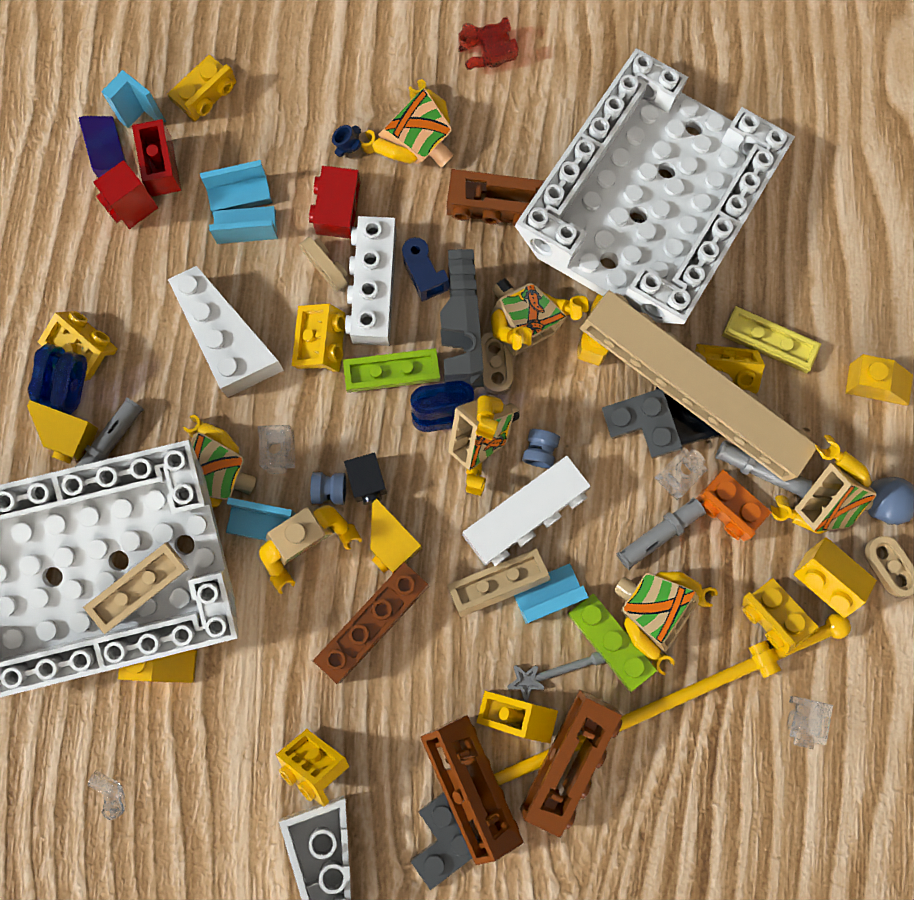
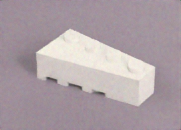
M197 266L168 279L220 389L227 397L235 395L284 371L275 356Z
M345 796L330 800L325 807L319 804L280 818L279 825L301 899L351 900Z

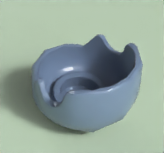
M884 477L871 483L870 487L876 492L873 505L868 510L872 518L879 519L888 525H900L909 522L914 517L913 484L899 477Z

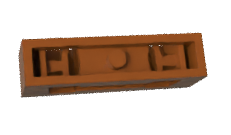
M451 169L447 197V215L462 221L472 218L480 219L487 224L503 222L511 223L515 226L544 181ZM481 193H486L484 201L481 200Z
M403 562L315 657L313 662L336 684L341 683L429 588L428 583Z
M579 690L520 807L524 821L559 838L562 837L565 829H569L573 825L576 817L575 809L580 799H584L588 795L592 783L590 779L595 769H599L603 765L607 755L606 747L610 739L615 738L621 729L622 714L615 706ZM581 730L582 735L586 739L562 784L564 791L560 795V790L556 789L580 741L577 735Z
M468 715L450 721L421 736L422 743L475 865L494 862L523 844L524 841L519 832L518 824L513 819L505 801L504 793L498 785L491 769L490 761L483 751L476 729L471 724ZM442 747L446 756L445 761L449 763L451 768L445 769L437 748ZM471 820L475 823V829L479 831L481 837L479 842H477L469 824Z

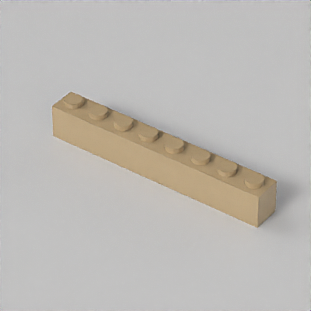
M608 290L579 328L784 482L797 478L816 451V444L810 441L811 438L806 432L790 426L784 421V417L779 412L766 408L758 402L759 399L755 394L748 390H742L734 384L733 379L727 373L716 370L707 364V360L703 355L687 349L681 344V340L676 335L663 331L655 325L652 317L643 312L639 313L631 307L629 301L624 296Z

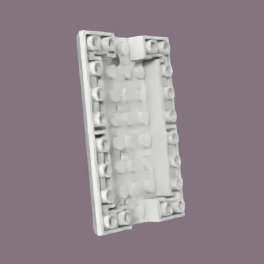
M636 48L522 213L515 227L539 260L594 292L604 296L610 290L613 293L624 296L629 301L631 307L639 313L648 314L654 319L655 323L684 324L795 136L741 107L733 121L682 93L688 79L687 76ZM686 128H695L699 135L689 134ZM664 169L672 174V178L662 177L658 170ZM638 213L642 215L645 222L637 223L633 221L630 214ZM604 258L614 261L616 268L607 269L601 264L600 260Z
M190 440L0 485V697L238 639L235 597L204 472ZM181 535H188L194 540L195 547L191 553H183L178 549L177 540ZM168 542L189 569L116 627L104 634L83 607L160 546ZM116 551H122L128 556L129 564L125 569H118L113 565L112 556ZM50 567L58 568L61 571L63 579L59 585H52L48 582L46 573Z

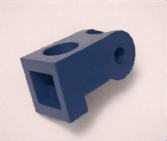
M416 237L405 241L402 247L404 265L421 301L423 302L450 290L449 279L445 270L436 272L430 261L428 244L423 239Z

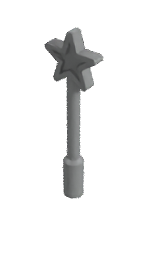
M594 652L590 657L536 674L537 666H533L525 672L515 665L513 668L517 679L510 683L507 688L521 689L523 699L527 702L531 689H544V686L539 683L540 681L592 664L597 666L606 662L598 652Z

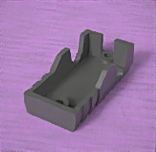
M474 249L448 250L450 299L440 312L441 344L445 347L464 349L466 353L444 359L445 391L470 389L472 393L477 387H484Z

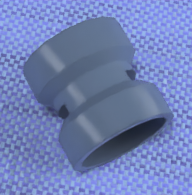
M530 429L527 438L529 447L524 451L522 461L532 466L549 469L554 465L555 457L553 456V451L558 447L560 436L546 430Z
M313 472L310 487L311 503L323 504L325 501L331 500L334 505H344L346 498V474L334 473L332 477L325 476L323 472Z

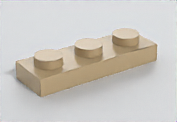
M168 542L164 543L83 608L100 630L106 634L189 568Z
M536 548L447 586L461 618L550 581V575Z

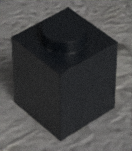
M375 452L344 461L356 502L363 501L364 505L372 504L376 499L381 501V495L387 494Z

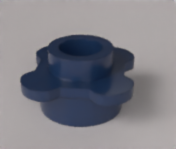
M343 125L334 132L332 142L337 147L335 154L338 157H343L345 153H352L360 148L359 134L361 129L358 126L351 128L349 125Z

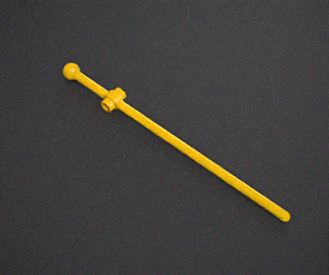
M838 613L831 614L827 617L825 625L820 626L814 634L788 654L782 648L779 650L775 647L770 649L767 640L748 648L753 657L621 717L622 726L619 732L758 669L763 678L781 671L778 660L829 637L842 639L848 636L851 631L850 622L847 617L843 618ZM582 734L577 736L580 741L574 752L581 749L586 739ZM549 749L495 773L494 776L498 785L500 786L539 769Z

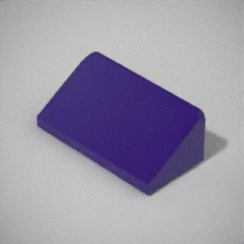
M113 116L78 117L91 167L98 178L124 160L126 162Z

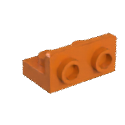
M724 469L716 475L696 498L704 507L706 514L712 518L717 517L725 524V531L736 540L740 538L743 541L751 539L756 534V529L772 513Z

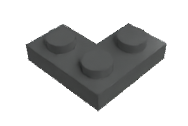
M661 389L602 407L612 439L642 429L652 459L682 449L667 400Z
M444 792L419 810V814L437 840L410 861L430 890L472 859ZM472 829V831H473V833H474V835H475V837H476L477 842H479V841H480L479 837L476 835V833H475L474 830Z

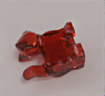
M507 17L502 18L499 23L487 24L481 28L471 23L463 25L458 36L460 44L458 51L464 52L479 46L482 55L481 57L469 58L465 62L466 69L471 70L475 67L495 68L506 61L516 60L519 49L515 38L511 40L509 38L508 32L511 31V26Z

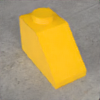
M863 354L849 365L845 393L907 406L910 402L913 374L895 360Z
M29 400L28 410L43 447L53 451L52 458L67 464H71L72 459L80 461L87 452L84 450L86 446H91L98 428L88 421Z
M378 499L372 503L370 549L375 556L371 560L384 574L388 570L394 573L403 562L407 564L422 549V546Z
M193 649L121 667L118 671V680L194 683L197 650Z
M484 691L476 723L525 739L550 744L558 710Z

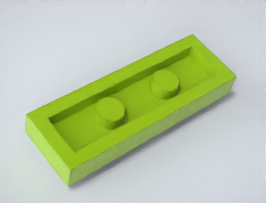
M436 348L343 360L347 393L440 381Z
M594 593L568 613L570 619L603 657L630 693L657 672L646 656L632 644L630 637Z

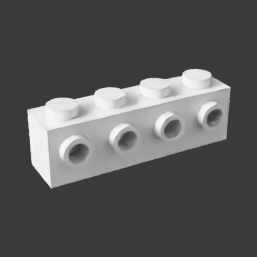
M358 216L357 227H352L351 244L356 246L355 256H350L349 274L354 275L353 286L348 285L347 303L352 304L351 315H346L345 333L350 334L353 344L390 346L397 232L395 218Z
M565 456L464 530L462 536L485 566L490 562L497 566L510 556L507 550L518 543L520 547L524 546L536 536L533 531L540 525L544 524L548 528L562 517L559 511L567 505H570L573 509L586 500L588 497L585 495V492L591 486L569 457Z

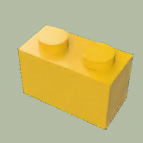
M827 537L823 538L806 552L793 574L843 618H846L866 603L877 581Z

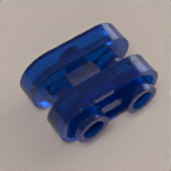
M50 343L43 345L34 355L33 373L28 386L29 399L47 407L51 406L52 409L63 413L72 414L77 409L81 400L87 370L86 357L73 351L65 352L62 347Z
M451 381L417 388L410 398L413 425L422 432L451 429L456 407L474 401L473 388L464 381Z

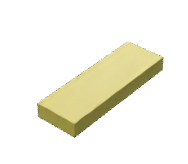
M737 306L734 307L722 333V336L752 350H758L759 353L806 374L810 372L821 347V343Z

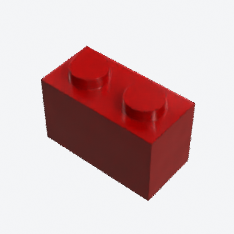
M163 119L132 125L142 183L150 195L154 197L182 191L172 137Z
M124 160L93 181L100 191L96 198L116 223L123 221L128 229H131L158 209L143 183Z
M322 165L320 176H316L314 180V195H317L316 205L311 204L309 211V223H313L316 235L351 239L361 185L358 170Z

